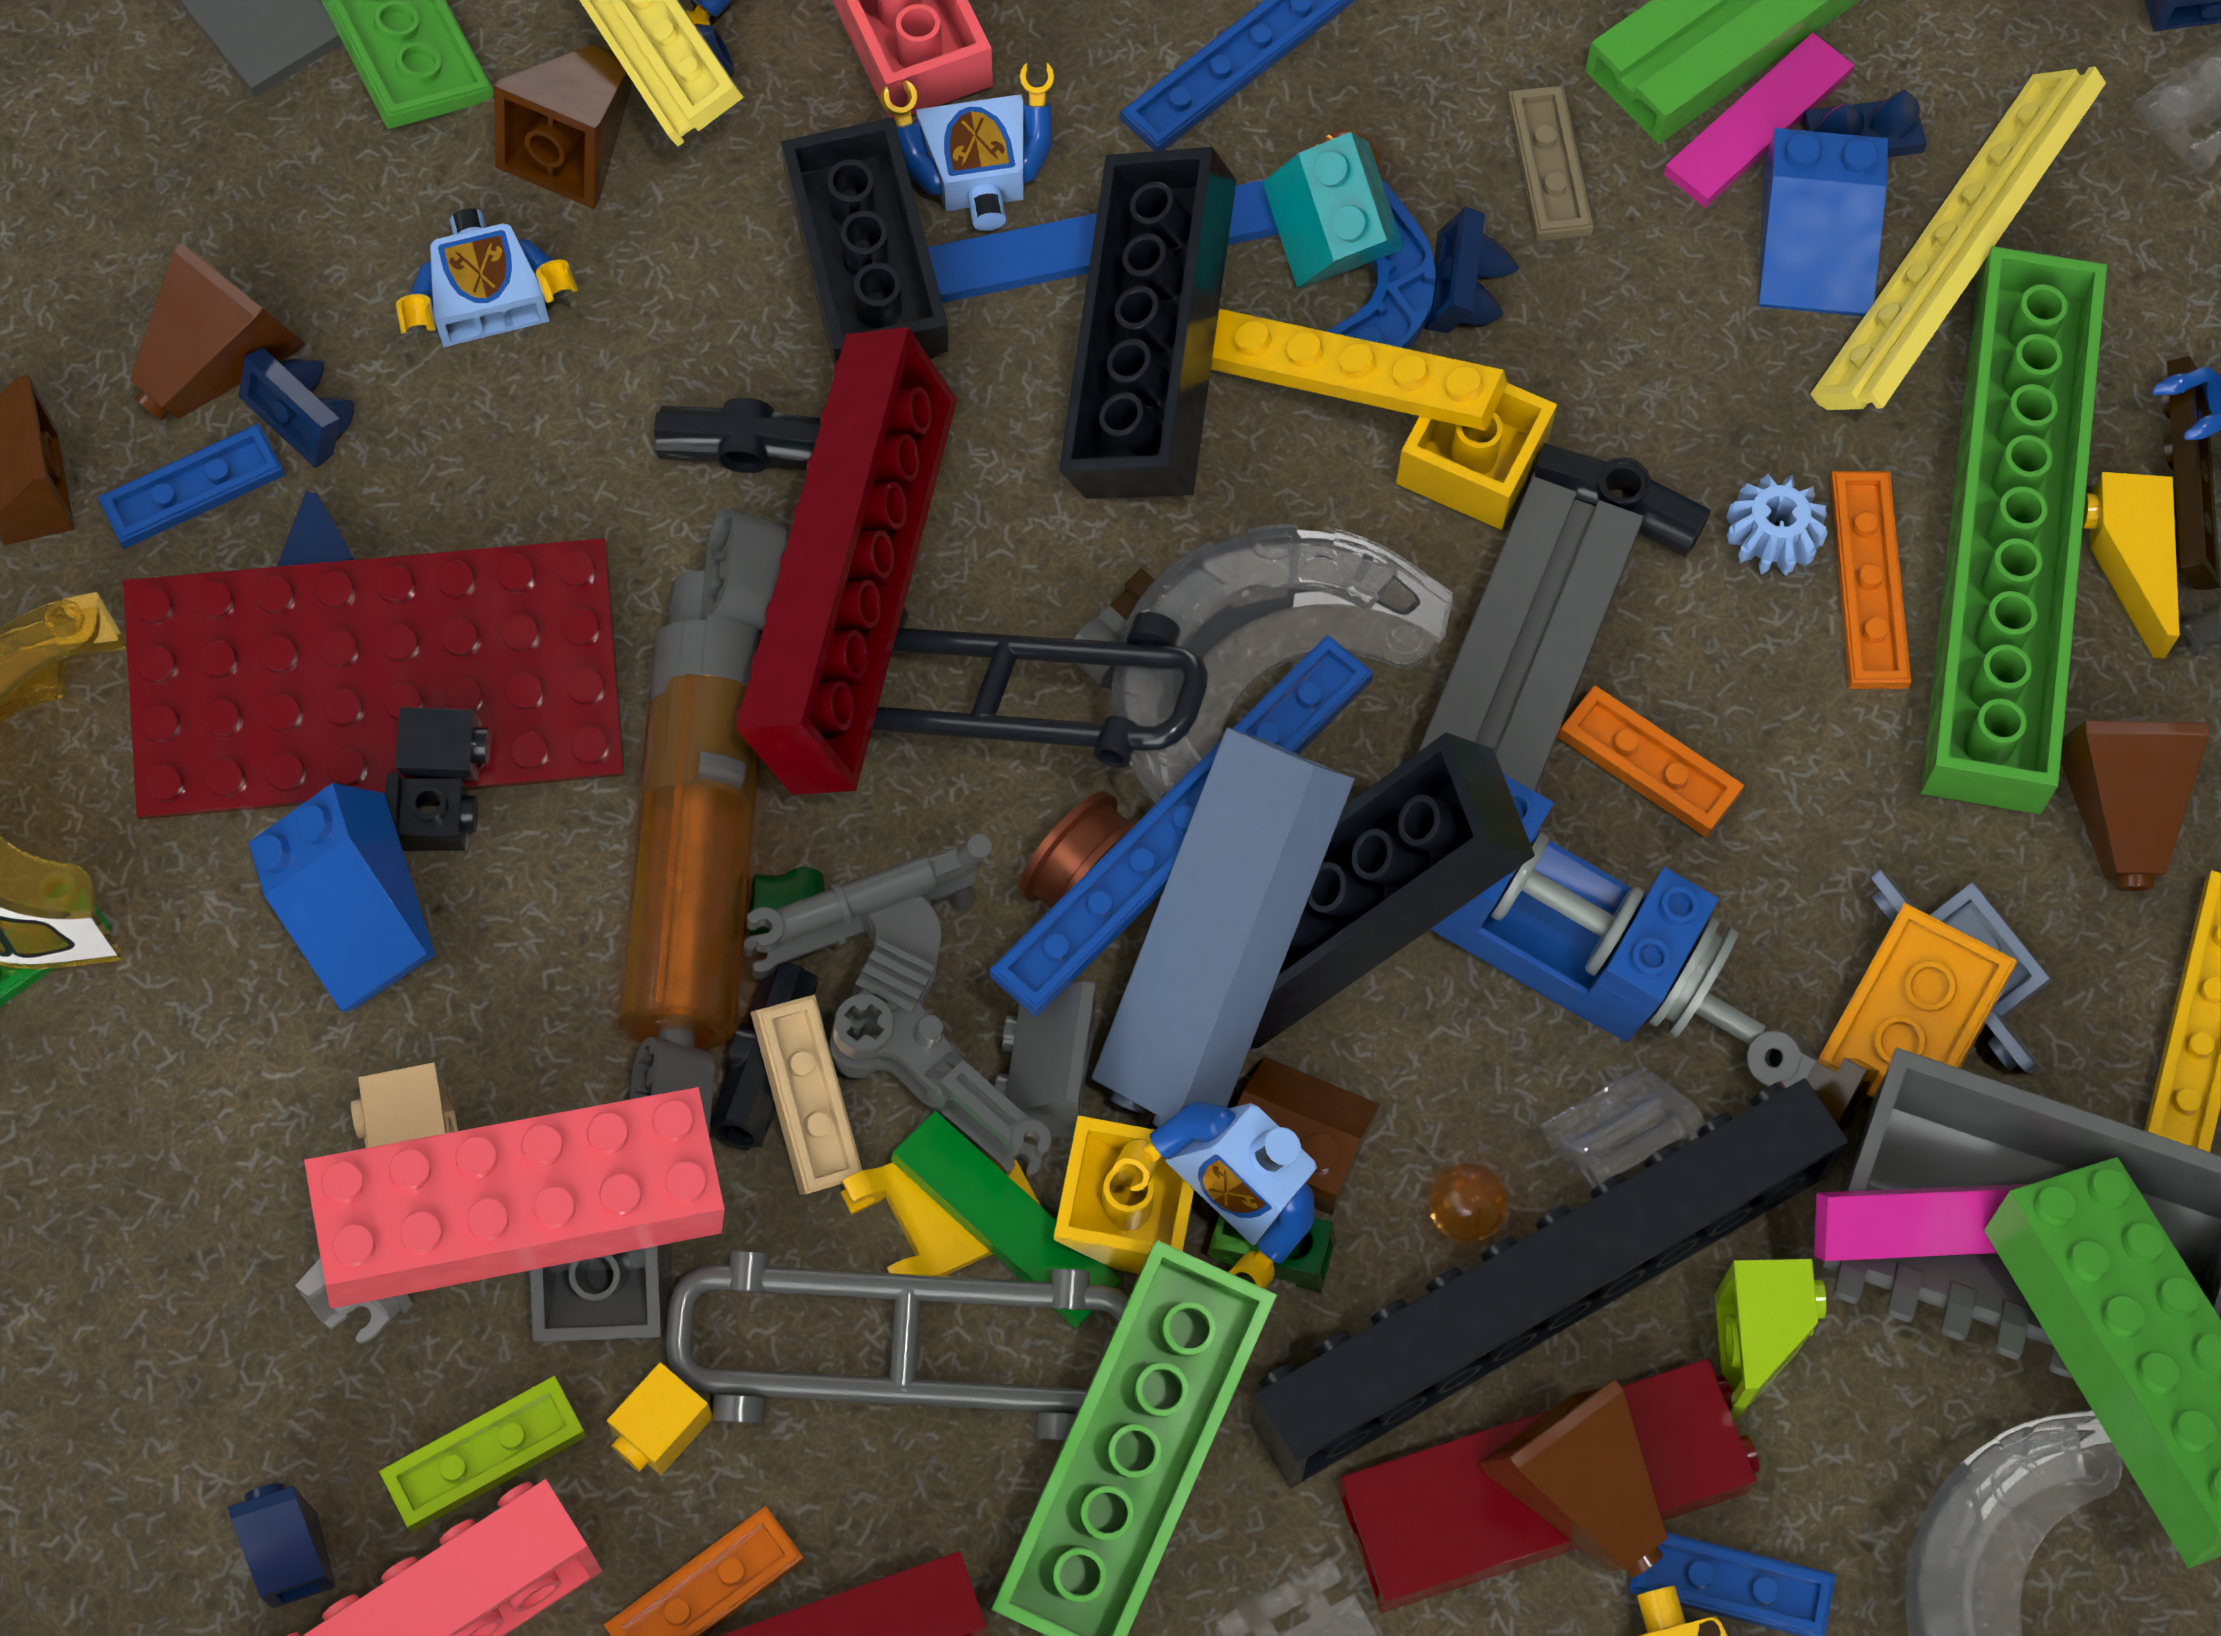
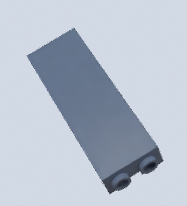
M1228 727L1226 728L1091 1078L1114 1091L1111 1101L1135 1112L1146 1113L1147 1110L1153 1112L1155 1117L1152 1123L1157 1127H1160L1191 1103L1199 1101L1224 1107L1228 1106L1355 778L1318 762L1306 759L1300 754L1268 740Z

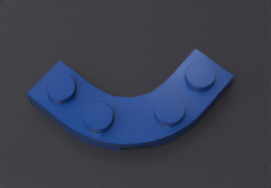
M1382 180L1404 249L1370 262L1376 276V289L1370 301L1356 314L1326 330V332L1410 349L1422 333L1430 315L1434 297L1436 269L1432 250L1423 230L1385 180Z

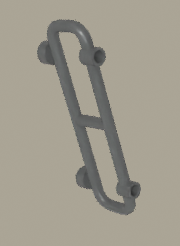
M730 1251V1264L699 1266L685 1274L673 1289L668 1307L666 1333L667 1361L672 1372L692 1390L714 1394L712 1421L764 1423L766 1397L1037 1412L1036 1438L1065 1440L1087 1392V1388L916 1379L921 1301L1095 1310L1108 1312L1118 1322L1129 1296L1117 1288L1090 1284V1271L1052 1269L1051 1282L768 1267V1253ZM710 1290L894 1299L890 1378L704 1367L696 1362L691 1348L696 1300L701 1294Z

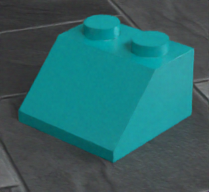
M1352 132L1296 154L1262 182L1297 289L1314 285L1404 249L1370 143Z

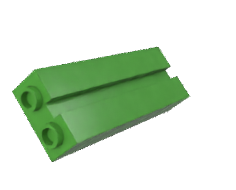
M1651 0L1591 42L1585 72L1658 144H1661L1798 46L1812 32L1816 33L1861 0Z

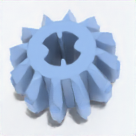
M1768 473L1764 478H1761L1758 487L1747 483L1740 490L1737 498L1738 501L1730 505L1727 513V523L1730 524L1727 533L1728 544L1741 546L1738 554L1740 563L1751 560L1754 556L1760 558L1758 566L1761 575L1768 572L1772 562H1777V566L1785 577L1793 571L1796 562L1807 567L1813 561L1817 552L1816 549L1819 546H1823L1827 536V527L1823 525L1827 516L1826 505L1812 503L1815 497L1814 486L1802 491L1794 489L1793 475L1786 478L1782 485H1777ZM1776 521L1780 522L1779 526L1774 525Z

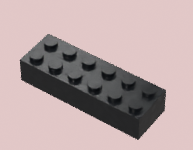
M1213 147L1112 154L1105 157L1059 471L1086 499L1194 495L1237 181Z
M1445 732L1344 806L1250 1047L1259 1049L1535 856L1493 748Z

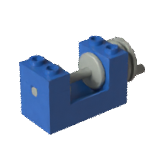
M1503 773L1535 856L1430 930L1577 1016L1626 1042L1632 1038L1647 1019L1648 1023L1655 1027L1664 1018L1668 1019L1671 1022L1667 1034L1676 1038L1687 1026L1694 1014L1699 1015L1748 1045L1757 1036L1761 1035L1766 1027L1765 1025L1708 993L1739 934V930L1731 925L1723 934L1716 932L1720 919L1711 913L1719 898L1666 867H1663L1646 891L1639 886L1631 888L1550 841V837L1546 832L1541 830L1538 834L1537 832L1554 802Z

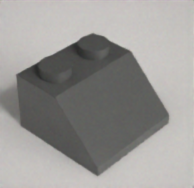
M1082 981L1070 984L1037 1018L1021 1004L1019 1005L1018 1016L1008 1014L1006 1016L1002 1051L1012 1053L1009 1074L998 1073L995 1088L1030 1119L1038 1120L1045 1124L1050 1131L1051 1137L1073 1140L1078 1115L1082 1116L1095 1029L1096 983Z
M671 1243L530 1270L533 1342L662 1337L664 1334L672 1271Z

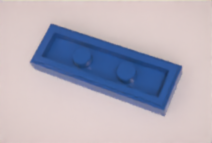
M258 423L98 496V499L123 549H126L285 476V473Z
M1666 1532L1668 1539L1658 1546L1664 1554L1663 1557L1652 1567L1630 1579L1628 1589L1630 1594L1640 1595L1652 1590L1675 1586L1682 1607L1798 1636H1825L1836 1574Z

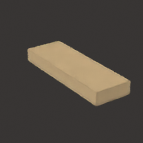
M815 994L750 1012L799 1195L809 1194L842 1184L843 1179L862 1171Z

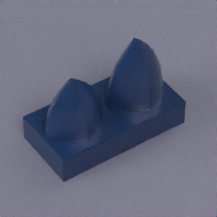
M1901 90L1884 101L1852 105L1842 103L1836 107L1805 110L1803 116L1805 131L1888 138V157L1924 153L1927 145L1919 116L1920 107L1918 101L1906 90Z
M1465 206L1438 231L1434 261L1436 269L1435 289L1426 329L1449 333L1460 323L1470 325L1487 324L1503 315L1504 312L1496 299L1482 284L1477 282V277L1507 276L1517 271L1519 266L1504 247L1483 233L1485 213Z
M263 347L244 357L239 398L314 468L322 465L334 454L337 436L346 430L352 421L354 402L336 397H316L311 392L323 375L324 361L291 359L278 362Z

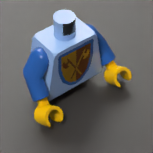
M1027 63L1021 69V84L1029 92L1028 103L1023 104L1022 94L916 109L917 119L912 118L910 111L917 101V91L912 83L907 80L903 82L904 90L908 97L905 107L893 105L889 98L887 86L884 87L880 95V103L886 112L895 116V125L909 177L928 195L940 196L946 211L970 208L973 226L977 230L992 231L1002 227L1006 222L1003 203L1024 200V183L1031 182L1038 177L1051 150V104L1046 103V92L1050 90L1054 82L1051 66L1047 63L1048 80L1045 85L1038 88L1032 87L1026 80Z
M467 208L459 210L451 216L450 225L453 235L435 239L431 243V261L420 266L409 295L397 300L396 309L401 334L408 333L407 330L416 325H426L427 331H435L436 322L443 347L550 322L545 301L546 303L554 301L553 294L561 290L568 289L574 293L578 291L569 263L566 260H554L530 240H517L511 226L502 223L486 227L483 213L478 209Z
M1199 1101L1191 1103L1150 1134L1151 1141L1149 1143L1143 1140L1128 1142L1116 1160L1113 1172L1118 1171L1125 1164L1137 1166L1140 1171L1134 1176L1129 1189L1131 1191H1139L1148 1185L1159 1159L1165 1157V1162L1252 1246L1257 1243L1260 1250L1258 1252L1251 1251L1245 1253L1228 1273L1235 1276L1240 1272L1247 1273L1254 1279L1255 1284L1265 1289L1273 1280L1275 1275L1273 1263H1283L1314 1223V1193L1306 1182L1317 1169L1315 1161L1301 1148L1299 1138L1293 1131L1288 1128L1279 1127L1265 1112L1252 1103L1233 1108Z

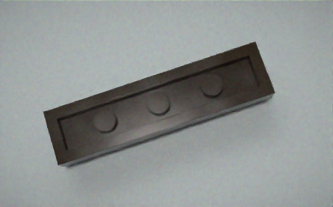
M2190 356L2167 361L2168 377L2180 373L2186 374L2198 369ZM2200 384L2186 390L2184 393L2161 395V402L2166 417L2168 419L2171 418V435L2164 436V452L2169 468L2171 470L2174 469V519L2177 521L2178 538H2175L2177 573H2184L2195 589L2211 590L2221 588L2211 437L2208 436L2198 440L2184 439V434L2198 420L2209 415L2203 386Z

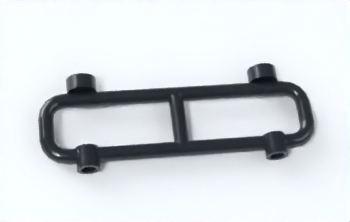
M903 608L893 651L991 658L971 713L878 707L872 730L1095 747L1094 756L1097 760L1110 767L1123 768L1129 765L1134 750H1163L1178 743L1189 733L1197 719L1207 689L1208 671L1203 659L1188 648L1176 646L1181 632L1178 624L1171 618L1156 612L1147 611L1136 614L1127 636V642L904 628L908 619V612ZM1016 660L1180 671L1183 674V682L1172 714L1167 720L1156 726H1138L1132 720L1121 716H1109L1105 719L1104 723L996 715Z

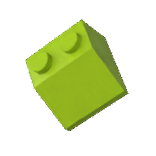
M1812 1259L1734 1260L1714 1294L1721 1374L1726 1377L1733 1393L1731 1395L1730 1409L1733 1419H1738L1794 1358L1807 1338L1813 1335L1818 1319L1825 1318V1285L1822 1279L1814 1280Z

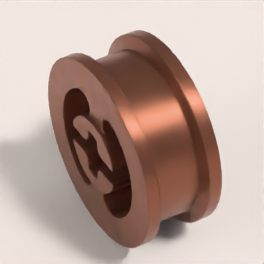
M1100 791L1089 796L1074 807L1051 830L1034 852L1019 882L1018 890L1020 895L1030 902L1041 900L1048 907L1052 908L1140 820L1129 822L1117 811V799L1108 791Z

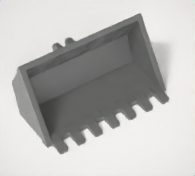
M1896 1047L1890 1058L1885 1076L1873 1097L1846 1171L1841 1192L2033 1184L2118 1157L2219 1317L2221 1315V1156ZM1998 1253L1823 1261L1822 1267L1837 1272L1833 1294L1838 1299L1852 1304L1858 1303L1864 1282L1889 1289L1891 1291L1887 1314L1890 1317L1904 1322H1911L1915 1315L1918 1300L1944 1308L1941 1324V1333L1943 1335L1964 1341L1969 1333L1973 1318L1997 1327L1994 1347L1996 1353L2017 1360L2022 1354L2025 1338L2028 1337L2051 1345L2048 1367L2051 1372L2066 1378H2073Z

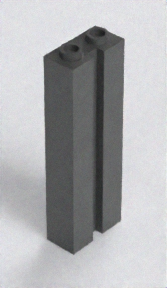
M1532 476L1419 751L1445 732L1493 748L1502 773L1531 790L1537 791L1558 739L1560 728L1564 724L1637 541L1644 516L1600 500L1597 507L1575 499L1576 491Z

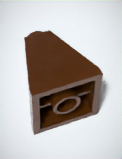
M590 45L501 78L494 85L495 168L595 209L602 194L631 91V78L612 49L604 50Z
M180 242L173 250L130 381L141 389L134 399L161 421L168 413L180 419L240 385L244 357L263 347L279 362L297 353L306 344Z
M2086 720L2063 737L2060 762L2104 878L2116 880V890L2134 892L2153 890L2154 880L2166 874L2208 741L2209 723Z
M1616 1379L1580 1387L1478 1463L1489 1477L1609 1570H1626L1629 1576L1633 1578L1652 1567L1663 1557L1664 1554L1658 1546L1668 1538L1624 1390Z

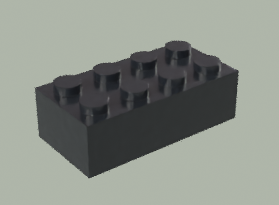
M894 117L781 141L784 173L833 366L839 360L846 334L909 327L928 356L948 352V322Z

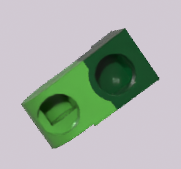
M1218 1214L1207 1254L1212 1259L1234 1266L1245 1253L1251 1251L1258 1252L1260 1250L1257 1243L1252 1246L1232 1225ZM1315 1218L1310 1230L1283 1263H1273L1275 1268L1274 1278L1294 1282L1296 1287L1321 1293L1336 1243L1333 1221Z

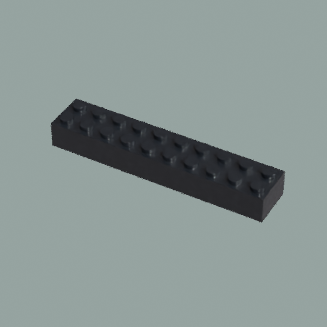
M1806 1078L1787 1088L1781 1081L1770 1085L1751 1099L1750 1104L1753 1108L1735 1118H1732L1729 1112L1716 1116L1697 1131L1699 1139L1679 1149L1675 1142L1660 1148L1643 1162L1646 1167L1645 1170L1627 1180L1622 1173L1606 1179L1589 1193L1592 1198L1591 1201L1573 1211L1568 1204L1552 1210L1535 1224L1538 1229L1537 1232L1519 1242L1516 1241L1514 1236H1508L1496 1242L1481 1254L1484 1262L1465 1273H1462L1459 1267L1442 1273L1426 1286L1428 1294L1407 1305L1404 1299L1396 1300L1380 1309L1371 1317L1370 1320L1373 1326L1354 1337H1351L1348 1331L1340 1332L1327 1339L1315 1349L1318 1357L1298 1369H1295L1292 1363H1287L1263 1377L1258 1383L1261 1390L1255 1393L1250 1424L1288 1487L1291 1489L1825 1179L1847 1145L1848 1139Z

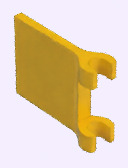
M1015 1159V1167L1008 1177L1040 1205ZM893 1162L882 1167L859 1171L842 1180L845 1190L841 1191V1196L851 1215L886 1198L915 1254L913 1257L905 1258L887 1267L888 1273L947 1276L992 1255L982 1243Z

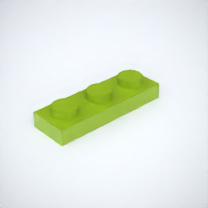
M553 1376L385 1467L379 1473L407 1528L413 1533L587 1436L556 1377Z

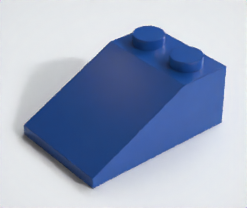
M1774 128L1764 161L1758 307L1862 317L1866 315L1875 300L1887 190L1888 138Z
M331 783L248 842L264 897L341 1012L358 1008L436 956L385 793Z

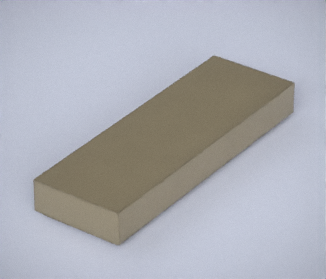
M1563 85L1509 91L1507 102L1536 241L1592 235L1594 227Z

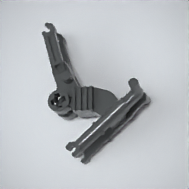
M975 834L962 845L927 858L917 857L843 885H839L837 882L830 884L827 891L775 910L768 907H760L748 914V929L756 930L760 926H766L770 929V932L751 936L744 942L743 954L746 957H752L756 953H762L766 956V959L758 960L753 964L752 976L756 979L770 976L780 964L834 944L838 947L847 944V939L868 932L872 941V952L855 982L853 996L845 1000L836 1012L829 1042L834 1067L843 1075L852 1078H864L878 1070H885L894 1074L921 1102L928 1105L933 1112L936 1110L1007 1176L1012 1173L1015 1167L1014 1160L1020 1158L1027 1164L1026 1178L1032 1180L1036 1177L1041 1166V1158L1046 1155L1051 1144V1134L1047 1126L1038 1120L1030 1119L962 1059L942 1033L943 1023L941 1019L935 1015H928L922 1007L935 979L941 940L940 919L931 905L949 898L953 907L958 910H966L973 905L974 893L972 885L976 880L974 871L980 867L981 861L989 855L992 849V843L987 836ZM863 1032L867 1034L863 1035L858 1041L855 1040L856 1038H859ZM1033 1137L1037 1142L1036 1148L1032 1144L1024 1142L1023 1138Z

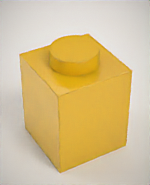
M660 1362L607 1419L613 1435L617 1437L611 1447L636 1471L640 1472L648 1464L661 1476L712 1420V1412L709 1404Z

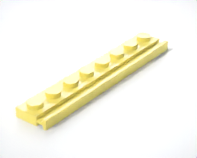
M580 0L667 135L678 147L685 142L682 136L694 127L699 132L744 98L679 0Z
M2096 66L2089 67L2084 75H2079L2076 69L2033 74L1811 392L1810 395L1819 406L1826 410L1864 409L1867 404L1873 403L1876 409L1884 408L1987 258L1991 247L1995 246L2105 86L2106 82Z

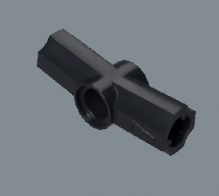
M742 397L726 401L723 408L661 406L660 411L656 412L654 424L655 451L659 459L717 461L722 467L740 473L761 472L768 465L807 470L808 458L813 454L820 429V418L778 413L766 402Z
M1544 443L1533 474L1534 477L1576 491L1575 499L1597 507L1600 500L1644 516L1639 534L1685 558L1699 539L1711 513L1710 509L1651 480L1648 470L1642 463L1633 458L1618 457L1606 462ZM1610 490H1623L1631 497L1626 499L1618 498L1612 495Z
M785 962L778 965L773 974L761 979L751 1012L814 995L819 983L818 976L797 964ZM750 1013L747 1023L742 1022L739 1025L733 1038L727 1062L728 1077L721 1090L710 1122V1133L721 1139L726 1146L743 1151H748L753 1147L762 1148L776 1110Z

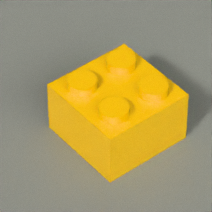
M1508 383L1486 431L1419 416L1401 450L1396 484L1502 530L1538 461L1544 443H1547L1549 440L1557 404Z

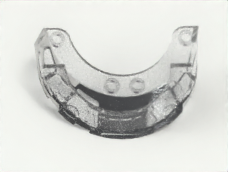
M1297 524L1267 525L1248 528L1246 535L1228 539L1213 545L1212 541L1203 544L1167 568L1150 585L1137 602L1119 639V642H1127V636L1136 614L1147 611L1163 614L1175 621L1181 632L1176 646L1188 648L1203 659L1208 671L1207 689L1197 719L1189 733L1178 743L1163 750H1134L1130 765L1135 775L1154 803L1157 804L1220 742L1226 720L1243 693L1254 682L1271 670L1290 661L1305 657L1327 634L1352 655L1371 658L1398 668H1409L1418 665L1427 658L1446 635L1454 593L1390 549L1365 537L1335 529V534L1320 531L1298 530ZM1114 666L1112 680L1113 715L1128 718L1138 726H1156L1163 723L1173 712L1183 682V674L1176 670Z
M2093 1410L2049 1415L2004 1431L1962 1461L1942 1483L1928 1504L1917 1528L1910 1551L1905 1593L1909 1636H2023L2020 1618L2022 1587L2027 1568L2039 1544L2048 1532L2064 1517L2093 1501L2108 1496L2118 1487L2122 1478V1459Z

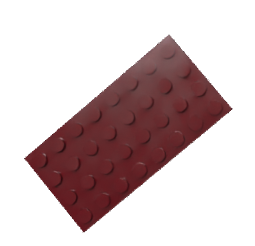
M605 538L123 580L136 817L140 820L298 806L331 783L386 793L387 774H399L401 778H405L395 768L399 707L471 709L481 719V727H488L490 729L491 749L489 763L479 764L478 781L463 780L466 790L625 776L608 550Z

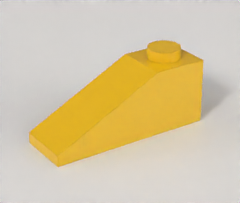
M2102 472L2092 492L2085 495L2082 528L2090 529V549L2153 658L2165 659L2179 637L2173 477Z

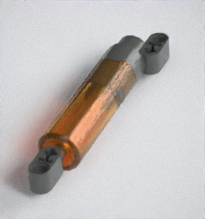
M729 507L723 508L717 514L711 526L707 543L705 570L687 572L676 577L672 583L668 625L660 628L654 637L618 1011L620 1030L625 1031L635 1041L642 1043L634 1060L630 1099L699 1087L708 1133L710 1130L715 1064L712 1052L707 1049L730 1041L735 1036L738 1024L760 758L736 730L737 711L744 700L751 675L752 657L758 650L761 630H763L766 621V607L772 600L780 571V558L786 550V530L783 525Z

